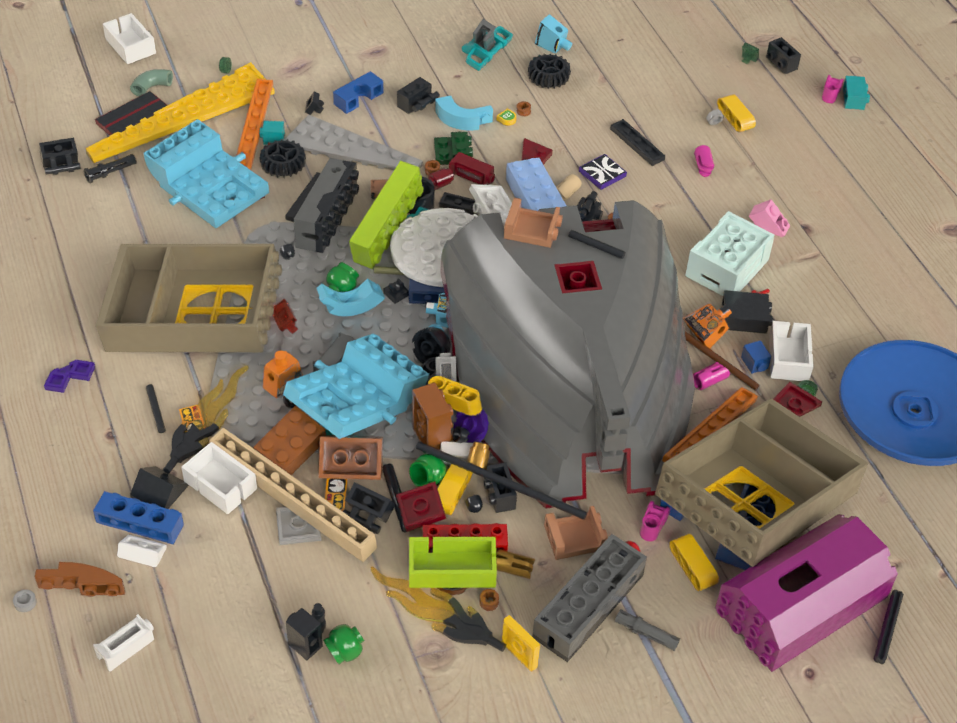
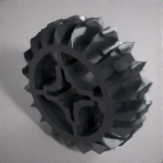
M544 53L543 55L533 57L528 67L529 79L536 86L540 85L541 88L547 87L549 89V87L555 89L556 86L561 87V85H565L571 75L570 63L567 62V59H563L562 56L558 57L557 54L551 55L550 53L546 55Z
M281 139L280 141L274 140L273 143L268 142V145H265L261 150L259 159L262 170H265V173H270L271 176L276 175L277 178L280 176L285 178V176L291 177L292 174L297 175L298 171H302V168L305 167L306 154L300 143L290 142L288 139L282 141Z

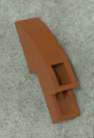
M59 562L58 569H36L35 579L39 589L79 588L81 595L89 597L96 595H125L126 592L123 579L109 571L83 563Z

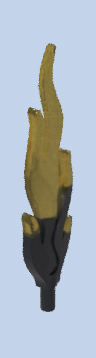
M248 365L238 369L231 376L225 392L216 401L212 402L223 390L224 382L222 379L219 380L218 385L200 400L194 412L192 425L187 432L190 417L189 415L185 416L183 422L173 434L171 459L163 468L165 473L170 474L177 463H182L185 459L199 453L209 444L208 437L215 434L222 427L228 416V410L224 409L216 421L215 419L219 412L235 398L238 380L249 369Z
M371 567V572L377 581L407 593L416 603L410 601L398 591L387 590L386 596L396 599L413 616L422 620L437 622L432 623V630L438 631L459 643L480 644L484 646L489 644L501 652L505 650L506 644L493 637V633L487 628L482 616L471 606L467 607L469 617L461 604L452 595L431 588L430 593L436 598L441 599L437 600L424 593L420 588H409V580L386 577L380 574L374 567Z

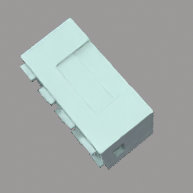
M728 211L719 220L718 225L690 250L685 276L722 296L724 295V290L740 292L769 260L775 235ZM702 274L720 283V285L702 277Z

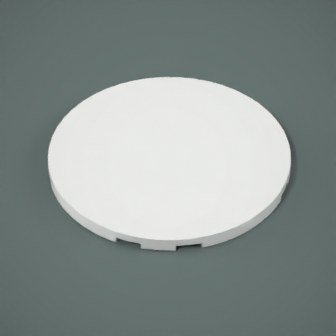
M438 208L422 211L413 218H407L394 231L391 238L390 251L394 264L403 274L417 282L443 287L441 277V254L447 240H451L459 230L478 217V215H471L460 209Z

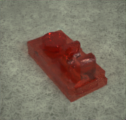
M284 298L273 307V318L280 331L283 332L288 329L293 334L298 330L295 326L297 319L290 304Z

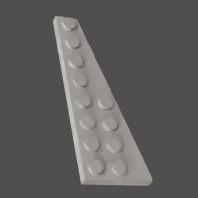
M308 115L283 140L286 141L288 139L290 142L300 143L304 150L311 151L313 155L325 154L329 158L350 162L354 160L362 162V165L365 166L368 164L378 165L380 169L392 168L395 170L400 161L420 168L423 166V161L311 115Z

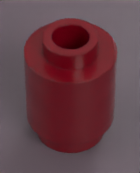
M442 168L429 174L428 179L433 182L434 189L437 190L451 184L454 180V175L449 168Z

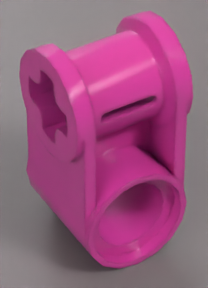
M828 75L822 94L824 102L834 103L836 101L844 79H836Z
M650 501L640 529L642 539L654 541L658 538L663 525H665L671 508H664L654 504V501Z

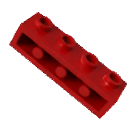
M454 523L450 525H423V537H429V553H433V537H495L496 557L499 549L508 551L507 524Z

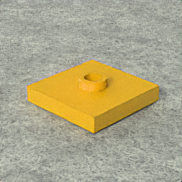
M508 615L503 620L502 642L532 672L538 666L540 644Z

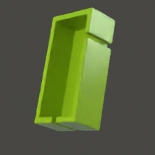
M409 537V588H496L495 537H433V553H429V537Z

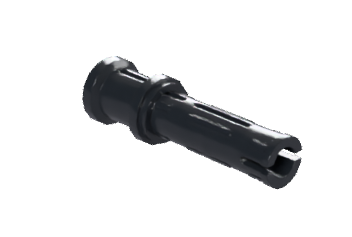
M130 154L106 164L99 163L96 167L85 168L83 170L84 176L88 183H92L93 180L98 178H106L109 173L137 164V160L134 154Z

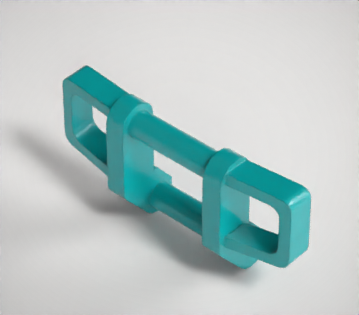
M498 26L494 31L495 46L489 52L474 43L472 39L469 43L462 46V51L468 54L465 62L480 71L500 49H503L512 40L513 34L505 28ZM497 33H501L507 38L503 39L502 37L497 35ZM474 54L483 61L481 63H477L471 57Z

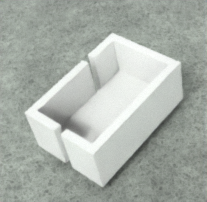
M132 13L119 17L121 33H119L116 19L103 23L105 39L127 64L156 54L154 38Z
M773 321L769 333V353L772 356L770 360V378L809 382L813 370L811 324L793 323L790 337L787 338L790 322Z
M212 442L181 467L184 482L196 491L199 490L201 495L226 514H229L241 503V498L245 500L257 490L255 473Z

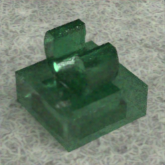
M745 42L742 46V57L744 58L742 62L748 64L750 60L756 62L759 59V48Z

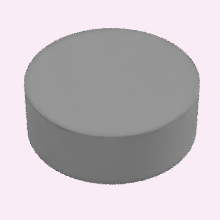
M716 109L711 111L706 119L710 125H717L723 120L724 115L721 110Z
M21 590L13 597V604L19 612L31 611L37 603L35 594L31 590Z

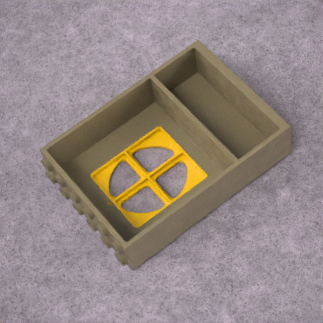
M121 244L96 323V329L105 352L263 353L264 345L268 343L267 331L271 328L270 316L274 314L273 303L277 299L276 289H279V276L282 275V265L278 263L279 252L275 250L274 244ZM209 292H217L212 307H187L198 296ZM225 292L238 294L246 300L247 306L221 307L223 294ZM188 314L211 315L209 324L186 323L184 317ZM222 314L245 315L238 324H217L218 316Z
M770 398L664 462L655 495L754 567L857 494L868 462ZM729 483H745L755 486L758 490L742 499L724 485ZM718 491L735 505L730 508L711 493ZM763 495H767L775 504V515L773 518H769L753 507L751 503ZM746 511L760 521L762 525L754 526L739 515L738 512Z

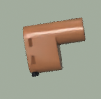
M388 179L371 180L372 199L377 198Z

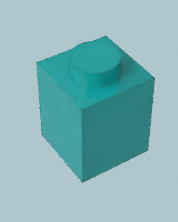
M264 121L263 128H260V138H263V145H268V142L273 143L274 140L280 141L282 139L283 141L285 139L284 121Z

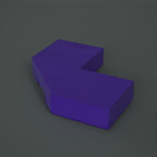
M74 360L61 369L56 368L50 371L44 384L45 390L64 393L70 378L90 381L96 367L95 362Z

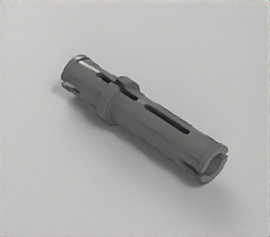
M620 609L615 619L616 623L631 629L632 633H639L673 651L676 650L681 639L647 623L642 617L639 616L637 618Z

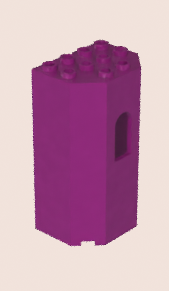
M838 514L766 557L754 567L748 568L723 583L715 609L718 615L730 624L734 633L742 634L745 637L744 642L748 649L753 650L759 657L760 662L773 672L888 598L898 573L895 566H891L888 557L891 555L888 547L857 516L847 518L844 515ZM805 562L820 576L796 592L784 591L778 583L781 577Z

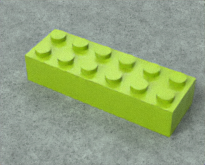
M403 161L399 162L349 240L355 263L373 269L380 262L383 252L390 246L394 231L406 220L409 210L413 209L416 199L423 193L420 167Z

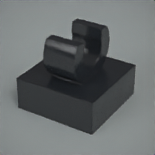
M314 91L306 101L305 113L311 115L315 111L321 114L324 109L322 107L324 102L319 100V93Z
M398 278L397 281L383 288V294L396 304L409 296V290Z

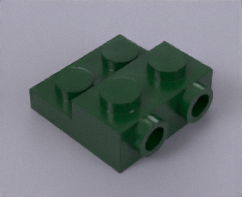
M461 131L451 132V137H435V161H438L440 165H449V162L458 152L473 157V147H469L472 146V137L468 136V132Z

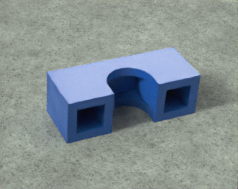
M371 71L333 91L334 105L346 114L359 107L358 96H366L372 100L384 93L383 80Z

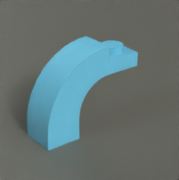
M452 96L435 99V112L443 123L452 128L469 131L479 130V125L493 122V108L491 105L475 109H465L458 106Z
M369 279L365 280L356 289L348 292H337L324 284H320L316 288L319 300L326 305L330 314L336 316L362 314L376 307L385 299L380 285Z

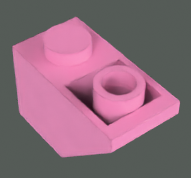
M772 200L755 205L749 215L755 225L780 237H784L790 227L787 219L784 218Z

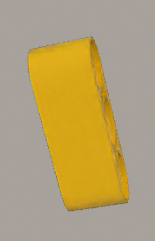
M735 94L721 97L717 100L718 109L721 110L737 132L749 130L756 126L754 116Z
M442 376L432 377L428 381V384L435 382L438 389H442L445 401L451 405L452 409L471 416L481 412L482 405L478 390Z
M453 464L450 465L438 487L445 514L449 516L454 512L472 476V472Z
M686 534L669 542L673 556L697 591L719 583V576L692 534Z

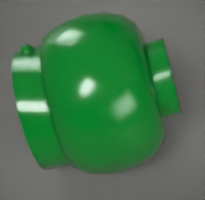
M340 262L338 266L329 270L326 283L334 291L348 292L356 288L359 274L349 265Z
M423 454L411 464L409 468L410 478L418 487L432 482H436L438 486L446 474V465L439 458Z
M340 624L330 631L329 637L323 641L337 663L341 664L344 661L350 662L359 657L363 650L361 643L365 640L356 626L351 628L348 624Z

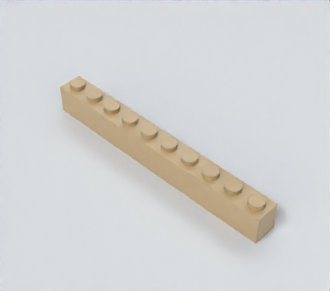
M222 428L209 440V443H214L255 473L257 487L289 508V510L300 516V518L318 529L360 561L364 562L377 549L375 534L225 428Z

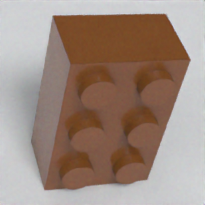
M434 382L412 390V428L420 442L440 450L441 442H451L453 440L451 428H453L451 420L453 409L450 404L446 403L442 389H438Z
M294 406L253 449L292 475L320 447V436L326 435L325 428Z
M335 435L320 436L319 478L381 480L383 437L346 436L339 439Z

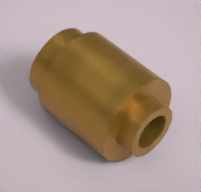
M473 442L467 462L486 469L490 455L489 445Z

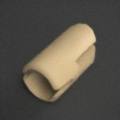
M570 174L556 188L562 199L566 201L581 187L582 183L578 176Z

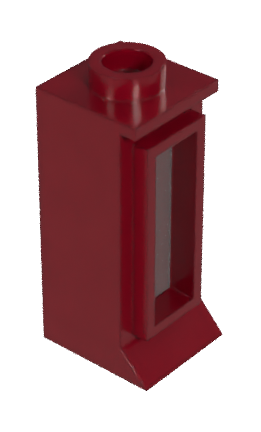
M458 152L449 162V169L453 175L460 176L479 185H489L495 180L494 166L461 152Z

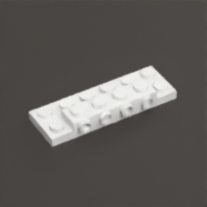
M471 184L469 191L476 201L473 205V212L478 215L500 213L503 226L505 227L512 202L502 186Z

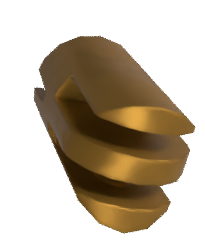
M499 549L496 558L497 571L530 579V572L533 571L535 558Z

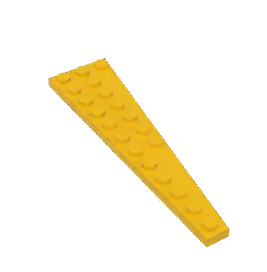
M250 62L235 70L234 74L223 76L221 81L217 83L213 81L209 84V87L198 89L192 94L154 112V116L148 119H141L137 125L133 126L131 124L126 127L125 131L116 132L85 148L86 153L93 163L179 131L197 119L202 122L249 104L256 80L265 78ZM272 88L271 95L275 94L274 88Z

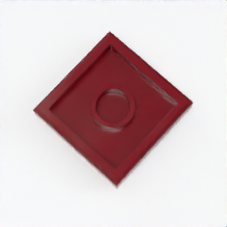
M436 482L396 494L407 532L423 527V525L447 519Z

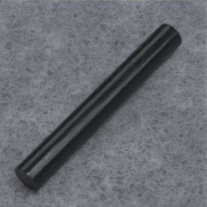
M574 230L569 232L568 237L623 259L626 254L623 250Z
M149 384L146 386V391L158 433H164L166 428L154 386Z

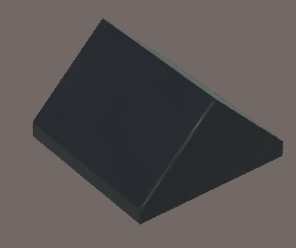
M156 466L144 467L139 469L130 497L136 498L141 502L153 503L169 509L189 485L183 480L165 473Z

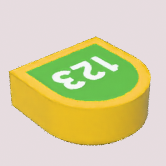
M507 108L497 115L496 120L503 125L510 126L516 123V114Z

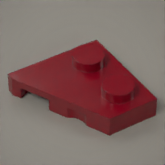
M524 138L522 160L540 158L544 165L552 156L553 150Z

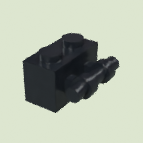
M419 77L397 91V107L407 114L413 111H422L426 108V105L434 103L435 99L440 97V94L437 91L432 93V84Z
M74 137L39 143V152L46 175H58V173L66 171L71 173L74 170L81 169Z
M595 191L588 194L586 198L582 197L577 205L582 222L601 220L602 203L596 201L598 194Z
M354 482L345 499L353 508L351 512L346 509L343 512L369 531L379 534L381 526L376 525L375 521L379 519L387 523L396 504L391 499ZM360 511L369 515L367 520L359 516Z
M320 603L314 605L312 615L301 608L297 612L292 613L286 621L288 645L306 661L323 647L322 633L326 628V620L324 619L325 609Z

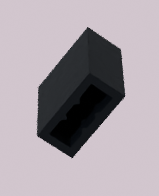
M724 290L722 306L726 305L732 312V314L725 318L729 327L728 330L767 334L768 327L772 326L773 316L770 315L772 302H769V294Z

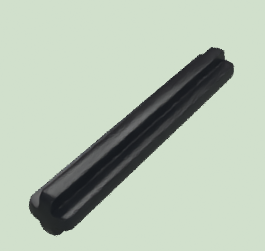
M391 463L384 464L382 471L391 499L396 504L394 507L402 532L406 533L396 494L402 493L393 465Z
M893 590L890 596L873 658L875 662L884 664L888 656L904 596L902 591Z

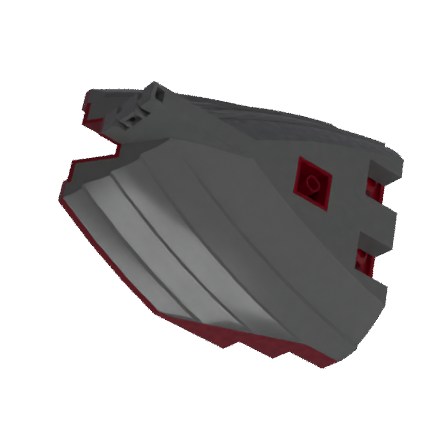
M634 200L615 202L613 219L582 222L577 205L560 207V215H563L561 227H557L559 229L557 240H553L551 248L504 239V226L500 213L479 215L459 230L451 240L446 241L441 254V277L446 296V318L452 342V357L456 356V382L478 390L482 409H484L488 417V431L481 442L489 445L490 453L499 463L507 462L510 475L519 484L564 503L566 501L587 499L586 457L593 456L597 458L601 473L620 471L623 463L624 471L622 478L627 494L645 492L646 497L655 496L664 463L662 461L663 456L686 436L695 392L691 359L686 344L683 311L678 292L677 269L670 251L663 221L658 220L650 210ZM556 207L539 209L538 211L554 214ZM574 230L623 250L626 254L623 259L568 237L569 232ZM538 501L545 509L555 508L548 504Z

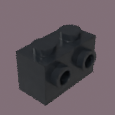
M781 37L769 42L766 58L784 74H788L798 70L801 54Z
M507 462L487 466L486 470L512 480ZM483 477L484 487L489 489L488 499L490 506H494L495 512L516 510V491Z

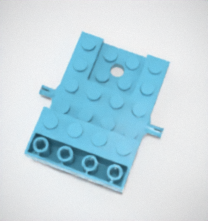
M198 119L143 153L146 165L154 178L159 181L160 187L173 196V198L169 199V203L174 206L176 203L181 202L214 228H218L270 193L268 182L240 163V161L246 159L245 154L241 152L235 157L227 154L222 149L220 134Z
M373 333L347 342L342 362L328 366L321 362V360H317L314 366L319 370L287 381L283 395L337 438L341 439L384 420L393 424L396 421L394 416L405 412L408 405L412 403V390L426 385L429 373Z

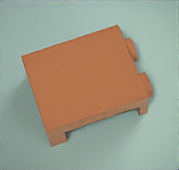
M514 198L505 222L504 239L551 248L553 240H557L559 229L557 227H561L563 215H560V207H556L554 214L521 208L522 199Z
M589 506V512L585 520L576 516L556 519L554 513L545 514L544 527L556 560L594 553L608 539L606 530L602 529L600 513H596L594 506Z

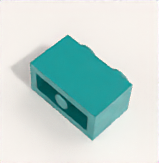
M846 75L842 87L845 109L864 110L866 103L868 104L870 100V94H867L868 84L865 77Z

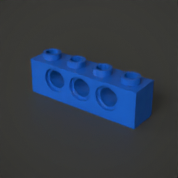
M104 491L93 510L96 523L174 545L184 526L181 512L175 509H166L157 504L141 502L136 498H127L118 493Z

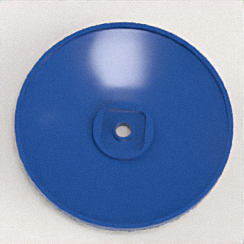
M915 340L882 342L858 353L847 365L839 388V400L842 411L854 431L878 451L900 461L924 466L956 464L957 353L935 344ZM911 409H916L919 413H914Z

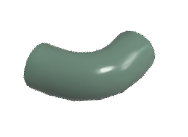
M165 69L146 71L134 79L130 90L134 95L141 96L153 86H171L173 73L171 70Z

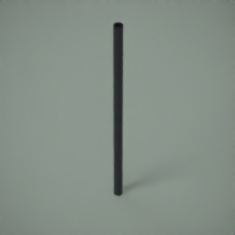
M418 442L416 445L417 450L585 520L588 512L427 444Z

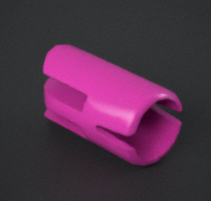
M700 145L695 149L694 155L699 173L703 177H708L715 165L710 147Z
M718 362L693 373L695 388L704 390L728 378L730 372Z

